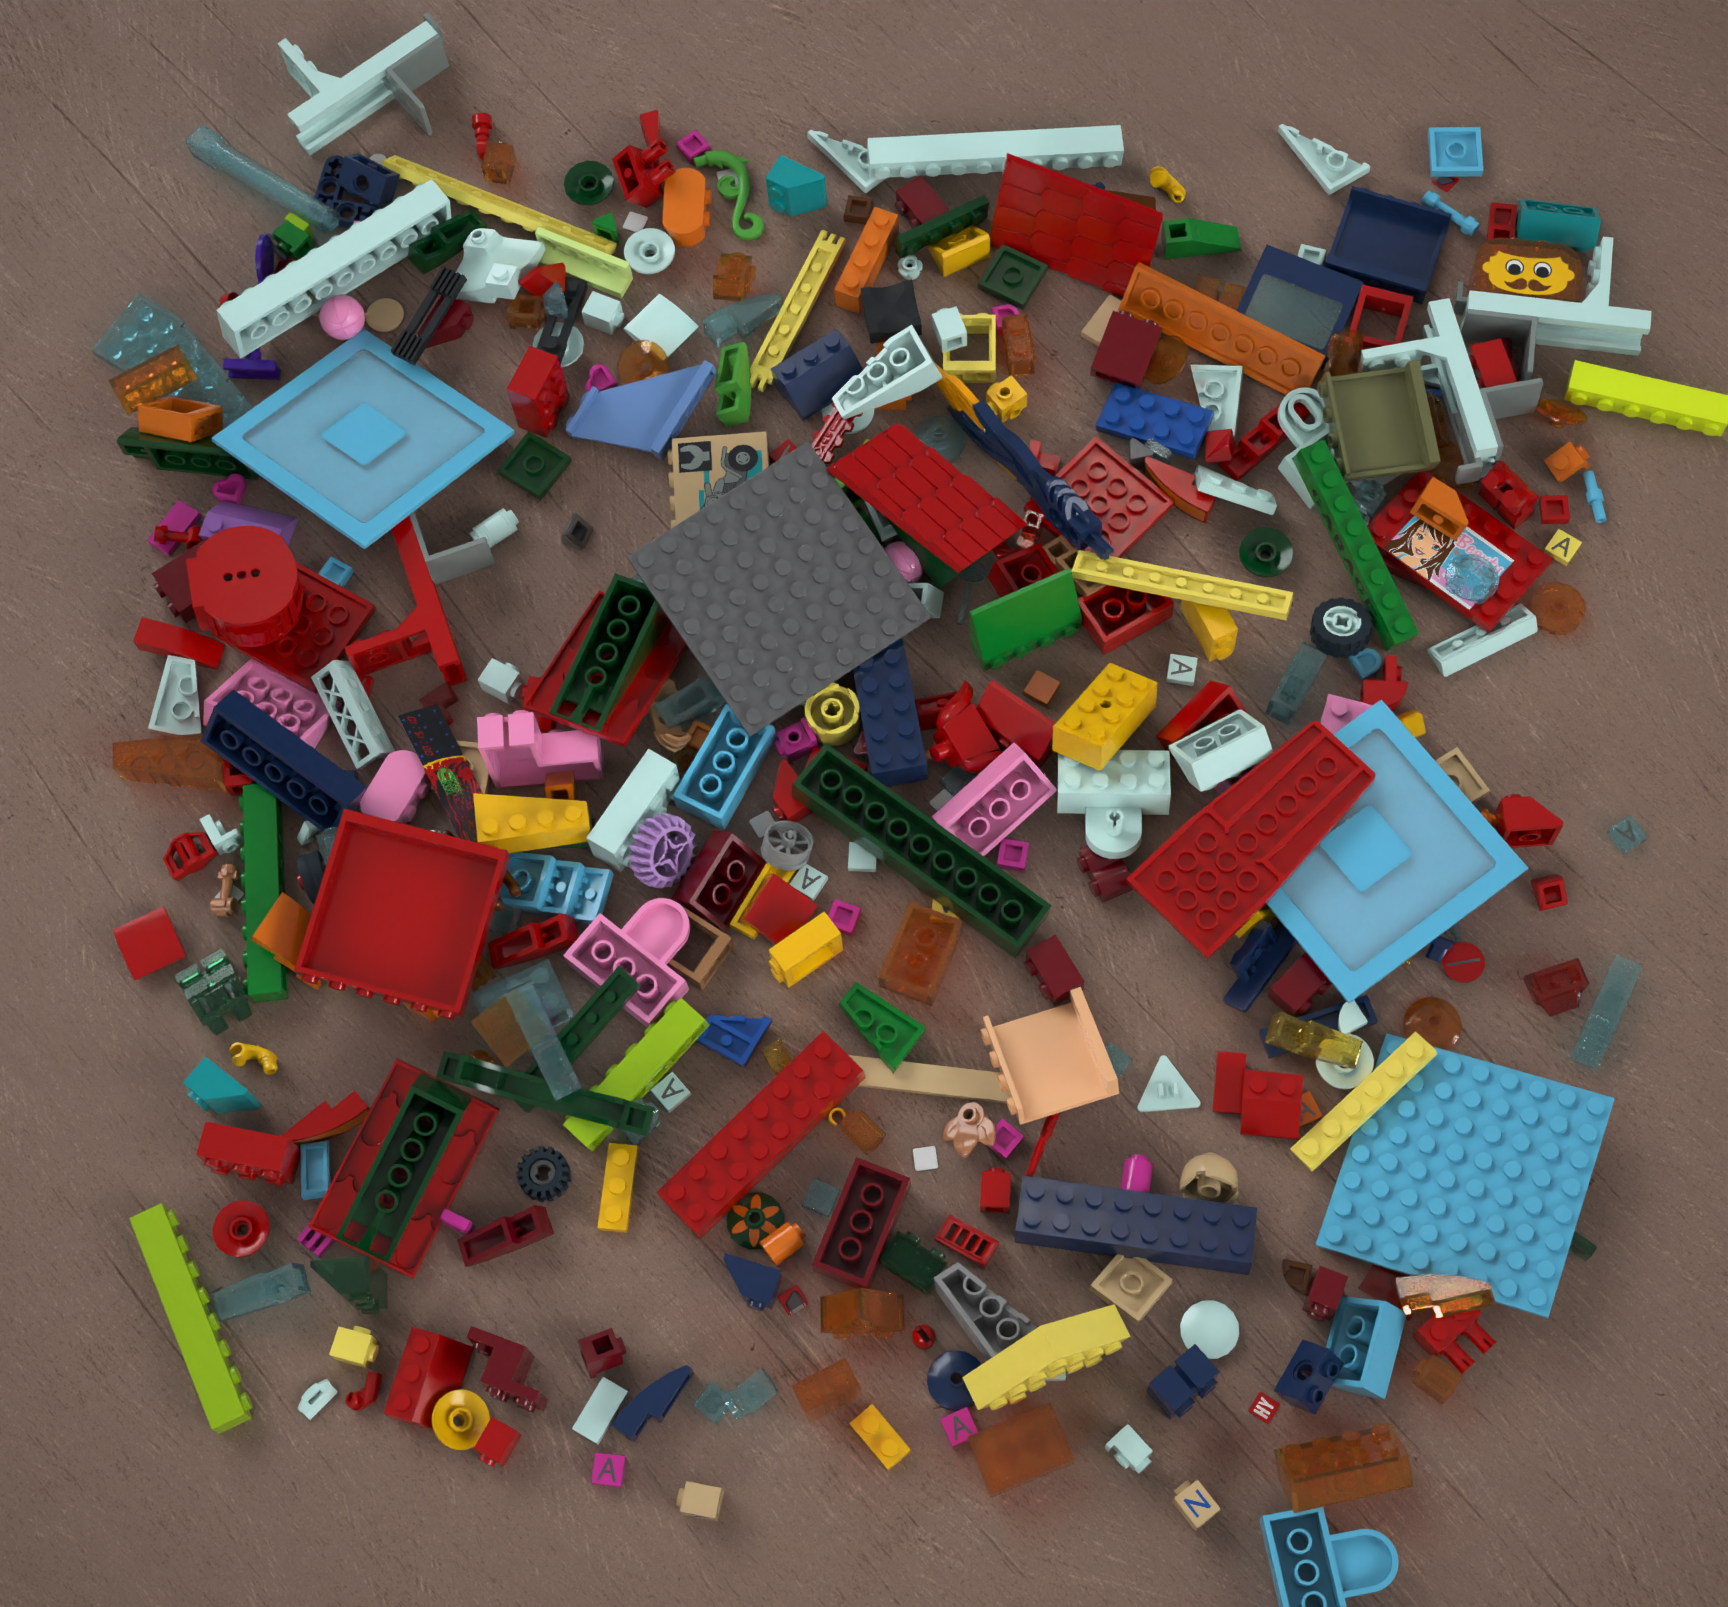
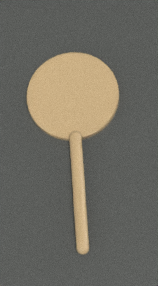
M383 298L373 302L367 309V312L364 313L369 327L379 333H389L396 330L404 320V310L401 304L390 298Z

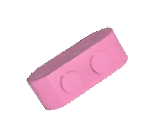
M398 750L387 755L360 801L362 813L406 824L407 821L410 822L414 818L417 810L416 806L421 798L424 799L427 796L431 783L416 753L408 750Z

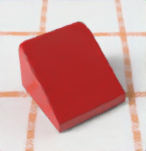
M1553 874L1531 880V886L1540 911L1568 905L1564 878L1562 876Z

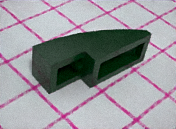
M473 209L463 212L431 227L430 235L409 244L408 259L424 275L464 249L463 244L468 235L475 229H487V224Z

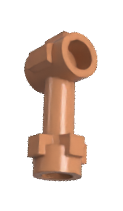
M224 864L221 866V871H218L217 878L222 880L220 898H213L210 904L212 914L218 917H230V914H236L238 911L237 899L231 898L233 882H236L240 876L238 867L235 865Z

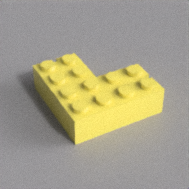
M1115 1304L1041 1325L962 1378L977 1409L981 1410L990 1407L993 1411L1006 1405L1007 1401L1012 1405L1027 1397L1026 1391L1033 1392L1046 1385L1045 1379L1048 1377L1051 1380L1064 1374L1066 1370L1070 1374L1084 1367V1364L1086 1368L1098 1364L1102 1361L1101 1355L1104 1353L1110 1355L1122 1348L1121 1342L1131 1336Z

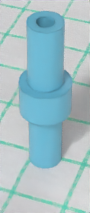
M1587 471L1583 473L1587 488L1585 494L1588 505L1592 506L1596 523H1603L1607 518L1602 504L1604 501L1602 490L1597 486L1594 472Z

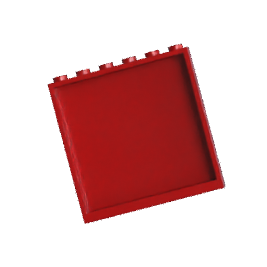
M344 809L294 971L301 975L302 981L311 984H317L318 980L328 982L329 988L344 992L347 987L356 990V995L372 999L374 994L384 997L383 1002L399 1006L401 1001L411 1004L410 1009L427 1013V1009L438 1011V1016L454 1020L455 1016L463 1018L510 859L508 851Z

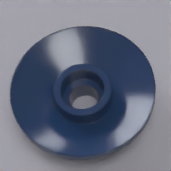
M949 1351L935 1359L928 1371L927 1385L930 1395L937 1404L948 1410L959 1411L965 1407L970 1408L974 1406L975 1403L964 1380L962 1379L959 1384H954L951 1381V1377L954 1374H960L964 1377L982 1364L976 1357L964 1351Z

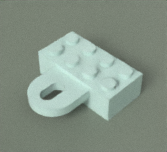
M1298 388L1289 392L1278 408L1279 425L1297 448L1284 457L1278 469L1308 508L1311 509L1315 504L1298 472L1293 458L1300 449L1321 440H1325L1333 458H1335L1334 450L1328 444L1330 430L1328 423H1325L1323 419V408L1325 407L1323 398L1319 397L1318 391L1315 389ZM1295 403L1304 404L1313 415L1315 423H1304L1294 410L1293 405Z

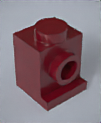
M612 1328L578 1340L580 1353L590 1379L595 1378L597 1373L623 1364L622 1355L626 1354L625 1345L621 1337H615Z

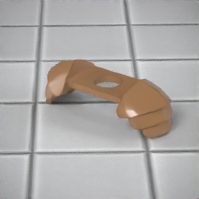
M668 678L649 711L655 730L653 733L657 741L666 749L677 752L688 744L692 736L690 733L682 732L676 707L681 704L679 689L676 687V682ZM660 716L669 717L673 724L664 725L658 718Z

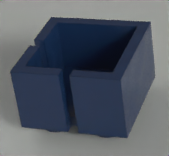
M1196 1344L1175 1360L1177 1365L1174 1368L1170 1365L1149 1383L1146 1391L1169 1419L1175 1415L1179 1418L1184 1416L1193 1407L1194 1399L1198 1395L1201 1399L1205 1398L1215 1389V1385L1218 1383L1216 1381L1219 1374L1218 1369Z

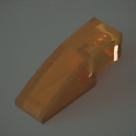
M1441 1274L1395 1278L1405 1315L1434 1309L1436 1318L1496 1305L1490 1283L1477 1279Z

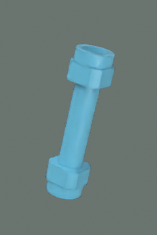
M1430 190L1427 191L1421 200L1422 205L1432 209H1441L1452 214L1450 220L1461 227L1460 231L1472 237L1476 233L1480 223L1472 216L1466 218L1440 201V195Z

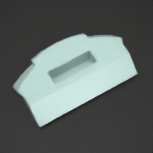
M328 1379L319 1383L316 1382L302 1395L297 1409L311 1420L338 1391L330 1384Z

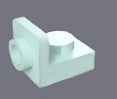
M210 814L199 819L220 855L231 853L240 844L244 843L237 829L227 833L220 820L214 822Z

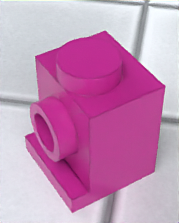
M805 717L801 718L799 722L776 732L777 741L774 742L775 748L780 757L785 755L788 763L810 754L813 747H818L817 739ZM799 737L798 740L791 741L792 739Z

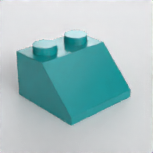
M780 155L765 178L769 206L775 212L785 213L789 216L825 208L828 204L825 175Z
M206 1056L183 1082L189 1089L186 1095L206 1112L211 1108L217 1114L254 1110L262 1105L245 1087Z

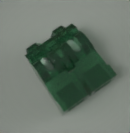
M223 948L200 960L205 972H202L197 963L174 975L203 1026L207 1025L215 1035H219L229 1028L228 1023L223 1017L229 1011H233L239 1022L252 1015L248 1003V994L244 990L233 962Z

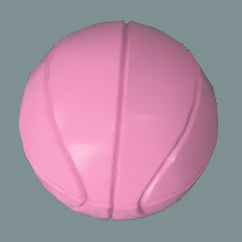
M341 294L332 296L321 306L319 319L321 327L330 337L338 340H349L357 336L363 329L365 314L363 307L356 299Z
M903 541L887 545L884 550L906 582H918L922 577L924 569L920 565L915 553Z

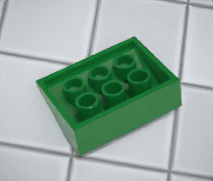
M1070 568L970 611V646L983 671L998 669L1013 658L1021 659L1038 647L1046 648L1061 637L1068 638L1078 633L1081 629L1082 615Z

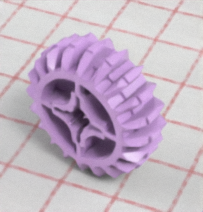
M669 813L654 814L652 818H645V825H639L638 834L632 835L635 840L632 845H629L632 849V853L628 856L632 861L629 868L634 871V876L645 885L662 889L663 887H672L673 883H680V876H685L687 867H691V857L696 856L692 852L693 848L697 845L692 841L695 834L690 831L691 826L685 820Z

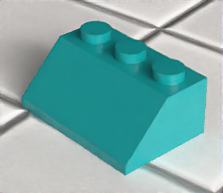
M1519 198L1515 235L1516 239L1523 245L1535 246L1536 243L1546 244V247L1552 249H1562V246L1573 247L1572 250L1585 253L1588 252V249L1594 250L1597 244L1601 217L1598 209L1594 207Z

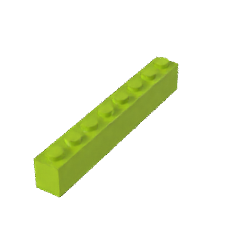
M160 1203L130 1217V1222L211 1429L220 1434L252 1419L249 1411L253 1408L248 1394L246 1392L242 1393L238 1383L242 1381L241 1375L237 1367L230 1364L228 1358L231 1355L230 1347L225 1339L221 1340L217 1330L221 1328L220 1322L216 1314L209 1311L207 1303L211 1302L205 1287H200L197 1277L200 1276V1272L194 1260L190 1261L186 1251H189L190 1247L183 1234L179 1235L176 1226L180 1222L174 1209L169 1210Z

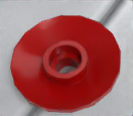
M247 1200L234 1201L223 1207L215 1217L212 1227L213 1239L217 1247L228 1256L237 1258L250 1256L259 1251L266 1243L270 1232L269 1218L265 1210L255 1202ZM247 1226L248 1233L241 1236L239 1234L240 1229Z

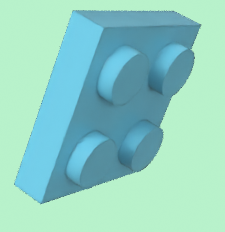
M1480 127L1429 128L1430 177L1482 176L1483 157Z

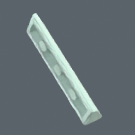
M1520 603L1512 607L1490 633L1475 625L1427 649V652L1440 673L1447 677L1538 631L1536 616Z

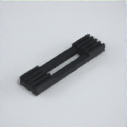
M442 266L430 285L431 289L406 330L403 329L392 347L391 352L394 356L416 365L466 283L465 275H460V273ZM438 295L444 296L445 298L421 337H417L415 333Z
M565 278V292L554 299L537 345V349L558 356L560 364L566 351L567 341L579 307L583 303L588 288L587 281ZM567 302V305H570L560 335L559 337L551 336L561 306Z

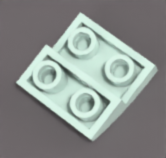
M658 294L623 330L641 347L645 346L663 363L699 326L675 304L661 294Z

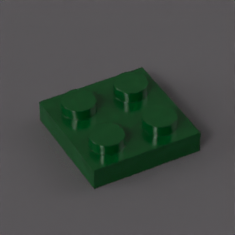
M1002 244L979 280L978 289L1023 310L1048 271V265Z
M528 431L497 471L500 476L541 501L572 460L569 455Z

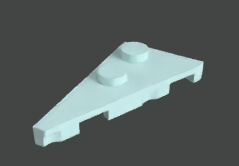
M1284 124L1279 125L1278 133L1328 195L1369 173V164L1364 162L1361 165L1349 159V154L1343 151H1337L1332 146L1316 138L1310 140L1300 135V130Z
M810 130L807 132L808 139L865 194L885 180L869 179L867 149L862 145L844 139L842 142L830 139L828 134L821 131Z

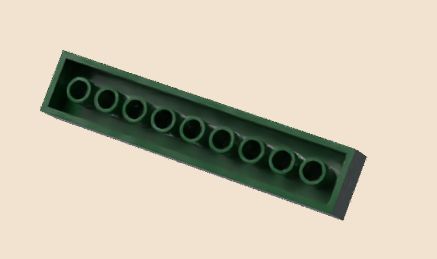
M827 743L792 784V797L1014 958L1018 956L1048 917L1052 905Z

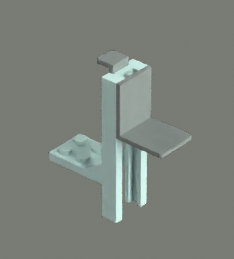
M428 13L423 15L425 22L342 78L319 72L310 60L306 62L300 48L296 44L292 46L286 38L278 43L289 74L311 98L287 114L290 122L295 124L300 131L296 135L299 144L310 156L393 99L398 101L428 136L433 134L425 107L412 92L449 67L442 43L444 40L440 26Z
M1604 236L1599 247L1595 246L1593 258L1588 264L1587 276H1591V283L1587 284L1586 299L1582 303L1471 290L1468 297H1462L1464 283L1462 281L1457 283L1453 302L1454 314L1462 315L1460 332L1464 341L1482 343L1499 338H1509L1512 340V346L1522 347L1519 382L1531 379L1535 344L1639 356L1642 335H1648L1650 331L1652 311L1609 306L1613 237Z
M1450 299L1428 302L1427 311L1433 328H1430L1429 324L1423 326L1422 334L1424 339L1362 350L1358 373L1405 367L1412 360H1419L1421 365L1422 357L1424 355L1430 356L1432 364L1421 366L1424 384L1438 387L1442 390V396L1465 464L1458 466L1455 482L1458 485L1479 481L1500 461L1503 450V443L1495 419L1535 412L1543 381L1542 378L1479 389Z

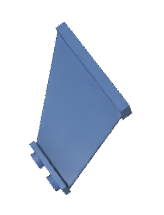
M704 360L701 365L599 391L596 387L592 386L591 390L585 392L580 400L581 406L576 414L573 413L568 418L566 432L574 440L581 438L652 452L654 456L663 460L668 453V449L672 447V439L677 438L716 376L717 371L713 364Z

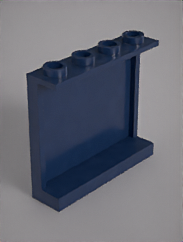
M1352 186L1345 211L1324 267L1363 281V285L1413 296L1412 302L1423 304L1452 214L1441 209L1425 207L1416 202L1397 199L1392 195H1383L1372 192L1367 188Z

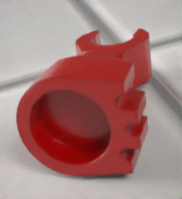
M476 113L472 115V128L477 138V154H479V158H489L488 138L490 137V130H492V117L487 113Z

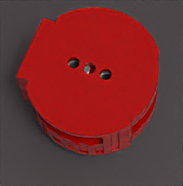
M257 526L228 528L206 540L197 550V557L186 559L192 606L200 631L211 629L214 636L231 645L258 647L279 640L289 633L299 621L298 615L302 608L303 590L296 562L292 552L285 544L284 538L275 532Z

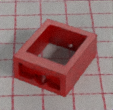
M1362 284L1344 351L1361 356V351L1365 349L1401 343L1413 296ZM1363 308L1401 317L1394 343L1356 334Z

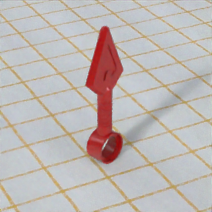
M1061 1112L1046 1117L1025 1176L1033 1177Z

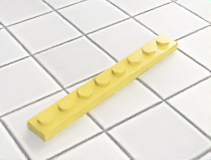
M1082 550L1078 551L1072 568V576L1076 579L1285 621L1287 620L1293 600V592L1113 556H1109L1107 560L1100 559L1095 553Z

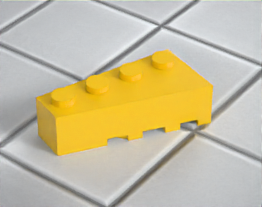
M473 793L478 843L507 850L510 854L588 842L587 836L592 830V821L587 801Z

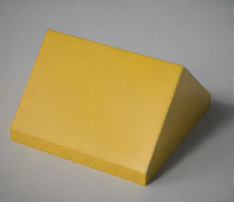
M974 225L964 228L957 234H951L942 238L937 244L927 246L943 277L990 258L989 234Z

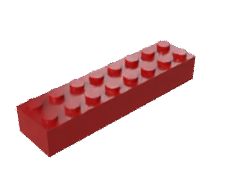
M822 1031L656 1193L699 1239H702L735 1204L748 1194L832 1109L836 1108L866 1078L864 1070Z

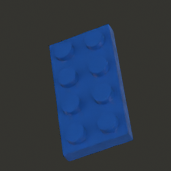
M1115 382L1096 423V431L1126 440L1135 438L1143 445L1195 460L1213 420L1214 411Z

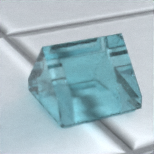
M556 282L543 295L545 312L565 319L568 316L566 300L560 283Z

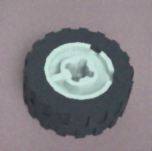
M1344 597L1328 599V601L1320 603V606L1314 610L1310 627L1311 641L1318 650L1335 658H1349V656L1358 655L1369 643L1372 617L1369 615L1367 608H1364L1361 603H1357L1353 599H1344Z

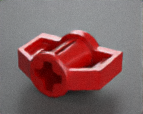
M205 832L183 833L171 841L163 861L172 878L180 881L187 875L202 870L208 861L219 855ZM194 838H199L206 852L200 854L193 841ZM176 851L183 862V867L180 869L173 858Z

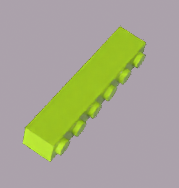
M682 998L677 1002L675 1000L672 1001L665 1008V1015L658 1022L655 1021L647 1027L643 1039L638 1044L636 1042L633 1043L624 1054L626 1057L619 1064L612 1065L606 1072L604 1081L599 1086H593L589 1091L639 1103L710 1024ZM566 1115V1121L563 1124L592 1152L615 1129Z

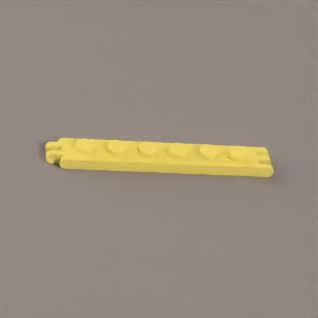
M821 230L750 367L751 388H755L758 380L760 381L758 390L764 392L768 384H774L771 368L788 357L845 246L846 238L840 237L837 244H835L837 235L831 233L826 241L828 231Z

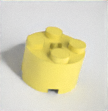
M832 683L809 698L805 704L806 721L820 745L824 746L826 743L830 746L843 745L859 733L861 724L859 701L855 693L849 688Z

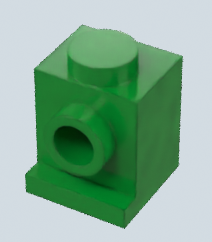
M288 220L273 232L272 237L278 243L277 248L286 256L291 255L293 259L299 260L315 248L310 235Z

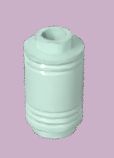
M502 508L476 525V527H473V531L469 534L473 541L486 537L489 547L492 548V546H495V544H498L517 531L516 525L519 521L511 509L506 512Z

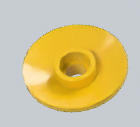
M463 1389L454 1390L443 1395L436 1403L432 1413V1427L435 1435L441 1443L454 1450L473 1448L490 1421L489 1411L485 1402L474 1392ZM455 1416H458L461 1419V1425L459 1427L456 1426L453 1422Z

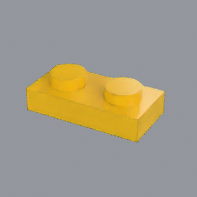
M873 1404L849 1423L888 1471L911 1452V1449Z

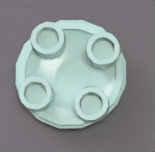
M1214 1300L1200 1301L1193 1304L1184 1313L1180 1324L1181 1338L1185 1346L1189 1349L1196 1344L1208 1359H1218L1227 1355L1235 1347L1239 1337V1323L1234 1313L1225 1304Z

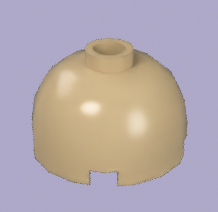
M1215 1153L1198 1155L1190 1159L1182 1170L1179 1189L1180 1192H1183V1198L1231 1204L1238 1196L1237 1171L1229 1160Z

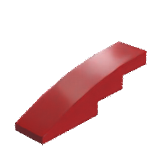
M1295 403L1293 405L1294 410L1303 422L1311 415L1304 404ZM1280 404L1261 418L1257 427L1240 439L1238 446L1234 449L1232 460L1220 461L1218 463V466L1235 481H1239L1288 438L1278 422V408Z

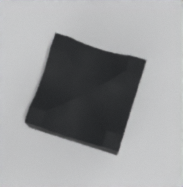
M912 279L888 287L861 288V300L870 344L885 342L910 325L914 327L918 336L922 335V324Z

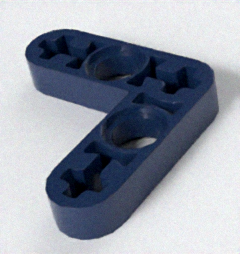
M334 155L329 157L324 163L311 210L318 223L350 228L354 221L362 222L380 208L375 205L341 200L344 187L337 183L344 158ZM332 169H336V178L334 177V172ZM334 185L337 187L334 193H324V189L327 186ZM325 202H327V203H326V206H327V208H328V211H327V210L324 211ZM347 210L355 212L352 218H342V214Z

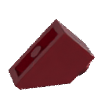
M440 296L418 331L419 337H421L445 298L444 296ZM455 299L426 348L461 338L465 331L471 328L474 321L470 304Z

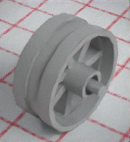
M774 822L766 828L761 846L762 857L767 863L781 870L795 871L803 868L808 863L814 843L812 834L807 828L796 822Z

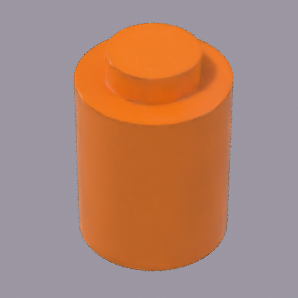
M786 1222L760 1241L759 1244L773 1264L777 1266L804 1246L802 1239L806 1236L796 1223L791 1226L789 1222Z

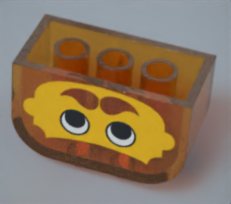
M1520 238L1491 239L1485 242L1477 252L1468 280L1467 297L1471 290L1580 303L1582 262L1572 248L1563 244L1550 243L1545 240L1529 241Z

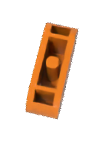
M692 168L676 169V172L665 180L662 223L665 233L671 237L675 246L691 247L697 245L705 238L706 226L711 224L710 211H707V204L712 203V191L707 189L706 179L699 171Z

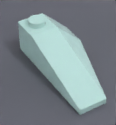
M912 325L889 338L883 344L885 348L875 358L871 357L866 362V368L859 375H854L832 397L843 420L918 393L943 378Z

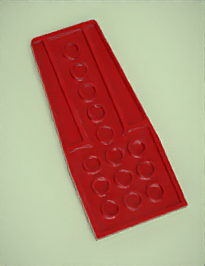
M1312 721L1182 825L1126 878V883L1208 960L1269 902L1373 784L1375 772L1319 721Z

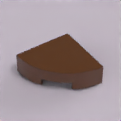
M1283 1259L1282 1272L1286 1282L1296 1292L1307 1295L1312 1265Z

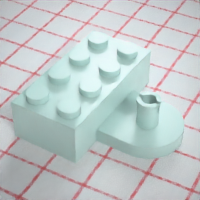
M1118 750L1101 771L1058 753L1057 813L1085 814L1086 842L1089 848L1097 855L1109 859H1120L1131 855L1138 849L1141 843L1142 815H1169L1171 798L1169 751Z

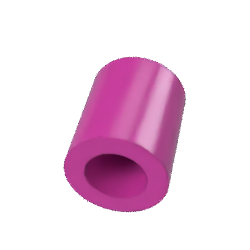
M1133 1154L1131 1158L1125 1159L1120 1189L1149 1193L1154 1164L1148 1161L1149 1158L1147 1156Z

